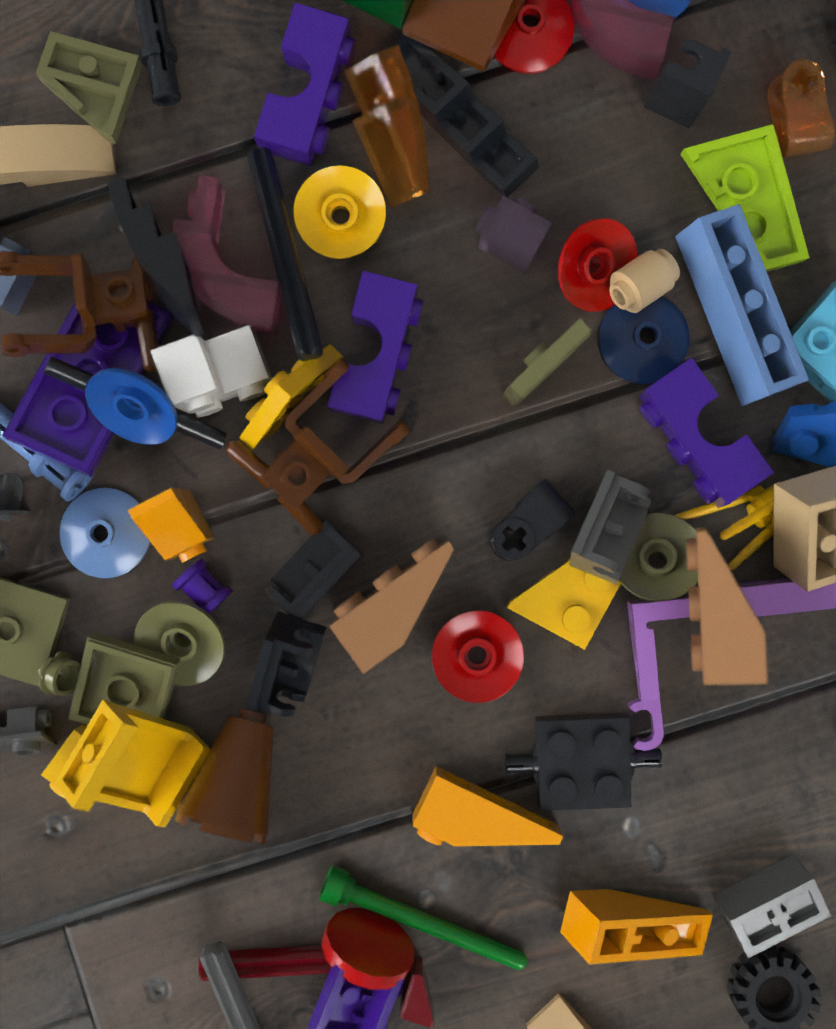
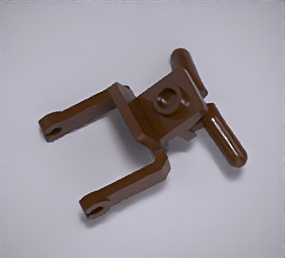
M12 251L0 252V275L73 276L76 308L81 315L82 334H5L2 336V354L4 356L21 357L27 354L86 353L95 345L96 332L100 324L112 323L117 332L127 331V327H136L143 367L149 373L158 372L151 354V350L159 348L154 312L148 309V304L152 302L151 285L146 280L135 256L132 259V269L92 275L89 263L85 260L82 253L71 254V256L20 255Z
M341 357L324 373L323 378L288 411L285 427L293 434L295 440L286 450L280 451L274 457L275 461L270 466L238 440H232L226 446L228 456L253 476L265 489L271 487L278 494L276 499L311 535L319 534L322 531L323 524L319 517L304 502L330 474L342 484L354 482L391 446L398 444L410 432L409 427L403 420H399L359 460L348 468L308 427L303 428L297 422V419L350 368Z

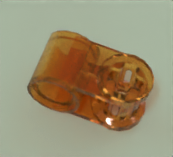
M799 59L792 62L784 70L783 74L779 75L770 84L768 89L772 122L783 159L830 150L834 141V122L829 112L823 71L816 62L809 59Z

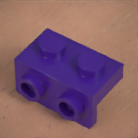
M335 963L334 967H331L308 1027L310 1029H387L388 1018L396 998L402 993L404 980H399L395 987L388 990L366 989L354 985L343 978L344 971Z

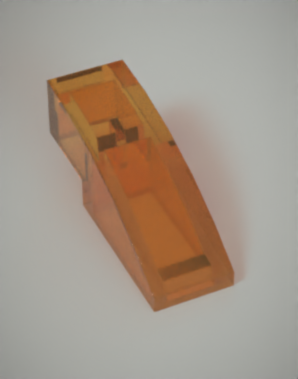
M399 45L377 52L344 71L363 113L362 116L354 119L353 123L391 208L429 192L426 142L419 105Z

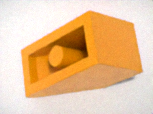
M170 488L128 510L133 521L164 560L179 557L182 564L207 552L204 543L215 538L190 490Z

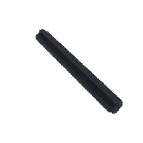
M266 147L252 149L247 157L296 353L301 361L317 359L323 355V348L275 161L270 149Z

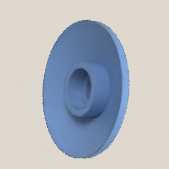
M114 488L92 489L74 499L64 512L60 524L61 546L70 563L79 571L97 578H114L133 570L143 560L150 546V541L128 512L129 509L139 505L140 502L130 494ZM100 524L104 525L108 530V537L103 542L98 541L94 536V530Z

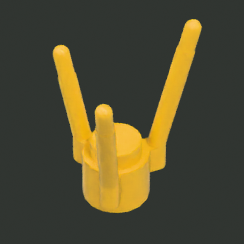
M774 484L766 489L761 485H757L730 504L717 508L714 502H712L711 504L692 508L674 516L686 521L750 501L751 503L746 507L748 515L721 531L719 535L722 540H727L753 524L759 528L766 526L728 564L730 570H735L774 535Z

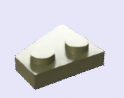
M50 31L36 70L37 76L47 88L109 143L117 144L142 68L139 55Z

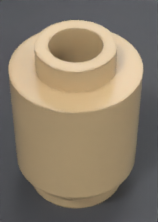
M664 249L648 250L611 275L610 296L619 308L626 309L632 313H638L673 289L675 281L680 277L679 266L675 258Z

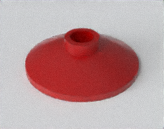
M526 0L493 56L496 61L505 68L522 74L544 72L558 64L568 52L574 36V17L567 1ZM528 15L534 16L538 19L539 24L529 27L524 24L522 19Z
M596 218L583 223L569 236L559 258L558 279L565 298L573 306L588 312H599L615 305L609 292L610 277L614 272L638 257L637 246L631 232L616 220Z
M473 610L458 614L443 625L434 640L432 665L438 681L451 695L466 702L484 703L500 698L516 684L523 669L524 649L518 633L507 620L492 612ZM480 646L486 652L485 658L481 662H472L468 658V653L471 648Z

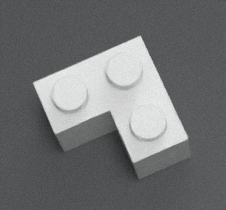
M250 325L206 341L200 336L195 337L191 335L151 350L165 392L174 407L188 414L195 413L197 418L222 410L221 402L238 396L240 402H244L265 394L264 386L272 379L257 334Z

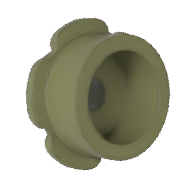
M60 651L55 654V657L52 656L43 661L38 673L40 678L38 685L42 692L45 694L52 692L54 695L66 696L75 690L81 665L72 659V654Z

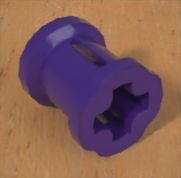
M200 558L171 586L176 591L182 590L198 607L210 614L232 594L233 590L229 586L223 587L205 568L207 562Z

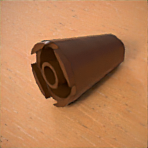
M240 709L238 717L228 716L177 810L175 822L187 826L189 817H191V822L201 824L199 831L252 843L254 838L260 844H265L269 830L274 727L265 725L267 715Z

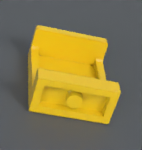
M102 700L54 784L73 809L89 812L95 801L143 812L155 826L165 828L200 770L210 748L188 726Z

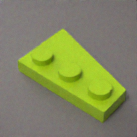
M773 124L683 149L680 155L718 211L740 204L766 272L801 263L810 258Z

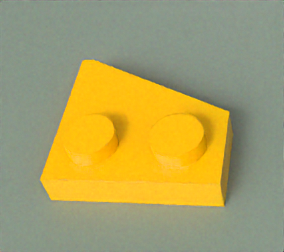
M569 558L559 568L552 570L519 596L509 600L506 607L585 650L621 583L618 581L616 585L569 565Z

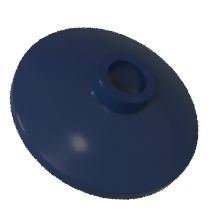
M662 296L638 313H632L626 309L623 310L615 304L605 314L598 333L600 354L607 367L621 379L635 384L655 383L680 366L688 352L690 340L688 325L683 314L671 301ZM648 328L653 331L655 338L652 344H645L640 340L639 333L641 329Z

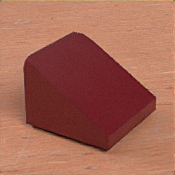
M415 957L401 995V1019L433 1028L435 1026L434 1007L422 958Z

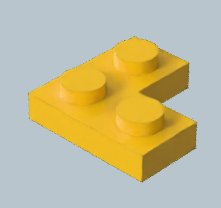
M329 344L323 349L321 357L308 361H301L299 359L292 367V372L289 375L284 370L280 371L264 388L268 397L257 402L245 416L250 423L239 438L252 451L281 428L287 419L288 411L343 356Z

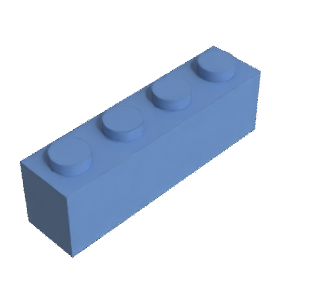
M740 204L696 219L677 234L675 238L741 406L808 381L809 378Z

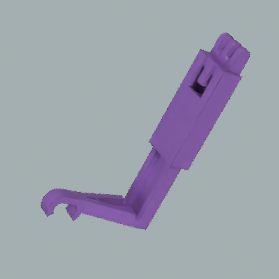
M788 577L737 583L756 617L836 608V583L809 592L805 591ZM689 594L667 601L652 602L644 599L627 601L639 698L630 701L627 706L636 713L640 710L649 711L652 732L647 738L636 737L632 741V746L638 750L648 751L656 748L662 742L664 736L654 629L649 628L647 623L649 621L690 617Z

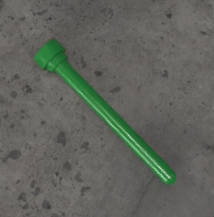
M332 864L320 891L319 901L334 907L338 903L346 906L350 902L515 970H523L528 964V958L522 951L355 884L356 879L349 876L350 872Z

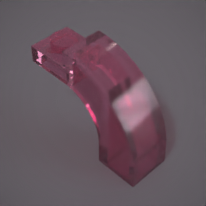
M568 0L574 17V24L581 37L595 54L623 72L654 80L663 63L674 17L641 9L628 0Z
M199 175L197 190L191 189L188 199V216L193 218V221L174 219L173 233L176 232L190 267L195 293L212 311L227 322L240 328L250 325L255 332L277 335L283 299L279 282L245 277L233 272L224 265L218 241L225 189L218 178Z

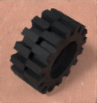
M775 945L751 958H747L743 952L738 957L743 965L738 967L733 964L730 969L734 979H728V988L732 993L729 994L731 1002L744 1023L750 1029H801L799 1025L803 1021L811 1027L815 1019L809 1012L812 1010L819 1013L821 1005L815 997H821L820 988L815 984L817 980L797 955H793L789 949L781 946L779 951ZM774 976H780L788 980L790 991L783 1002L772 1007L759 1003L757 991L765 980Z

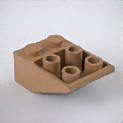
M696 528V538L686 539L688 571H698V586H689L690 621H700V634H691L693 671H702L704 685L767 684L765 631L706 528Z
M432 538L412 553L411 556L415 560L414 563L402 571L397 564L374 580L373 585L376 590L366 597H363L358 591L333 610L337 617L329 627L363 674L404 645L454 551V548L447 539L438 544L435 538Z

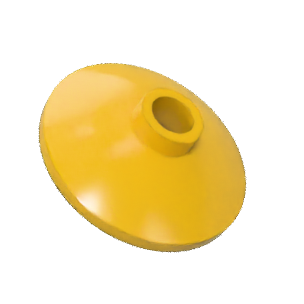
M342 165L323 168L312 174L302 184L296 195L294 221L299 235L312 250L325 257L346 259L360 255L377 241L384 228L386 206L383 194L375 181L359 169ZM337 210H346L350 216L347 222L338 224L333 221V214Z

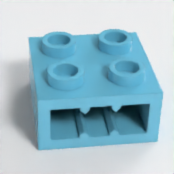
M836 281L829 285L790 329L809 378L807 382L831 403L836 401Z

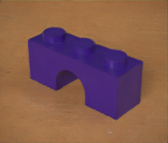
M294 2L281 49L286 65L305 71L311 79L307 88L302 93L293 97H283L267 92L254 135L258 148L266 147L271 150L274 156L310 167L313 165L316 153L321 155L324 153L330 130L329 127L325 126L329 109L336 111L343 89V83L338 82L342 66H350L356 46V39L351 37L348 18Z
M367 271L362 272L351 317L354 324L366 326L376 331L382 339V348L379 355L368 364H348L350 368L333 384L327 406L331 411L384 424L386 414L395 415L401 389L393 387L397 370L406 372L412 350V344L405 343L409 325L418 326L424 300L416 298L417 284Z
M690 358L646 388L639 396L643 403L639 408L646 421L654 429L660 427L667 436L669 442L666 443V447L673 459L680 466L687 464L697 478L693 481V485L701 498L707 504L714 502L716 507L720 508L733 502L772 475L774 471L747 434L727 446L712 445L701 436L697 425L699 413L703 407L719 395L694 360Z

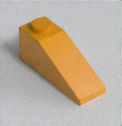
M435 766L412 815V826L418 829L417 834L435 845H442L443 841L453 846L560 845L563 838L557 823L438 766Z
M611 889L576 890L569 893L560 933L589 964L703 955L713 913L704 908Z

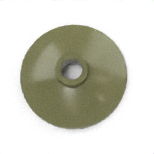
M665 513L647 514L619 582L633 595L652 602L674 600L689 593V586H696L698 584V571H688L686 539L696 538V530L686 521L674 515ZM659 556L665 560L666 565L660 569L653 568L649 564V559Z
M176 600L158 603L148 609L136 625L134 633L135 645L181 659L174 685L191 686L200 684L211 678L223 662L225 640L222 630L209 613L192 603ZM179 633L185 634L190 641L182 639Z

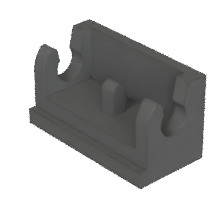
M607 470L572 548L569 565L617 585L651 506L652 500L647 498L650 490L639 483Z
M794 854L713 894L719 909L728 921L729 929L742 947L747 958L831 917L815 879Z

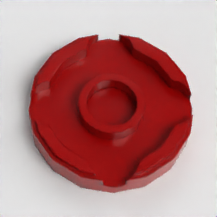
M347 908L336 912L328 921L324 930L321 947L326 961L332 968L336 963L344 971L342 977L354 985L366 989L388 990L395 987L399 980H404L413 965L415 949L409 935L392 919L365 908Z

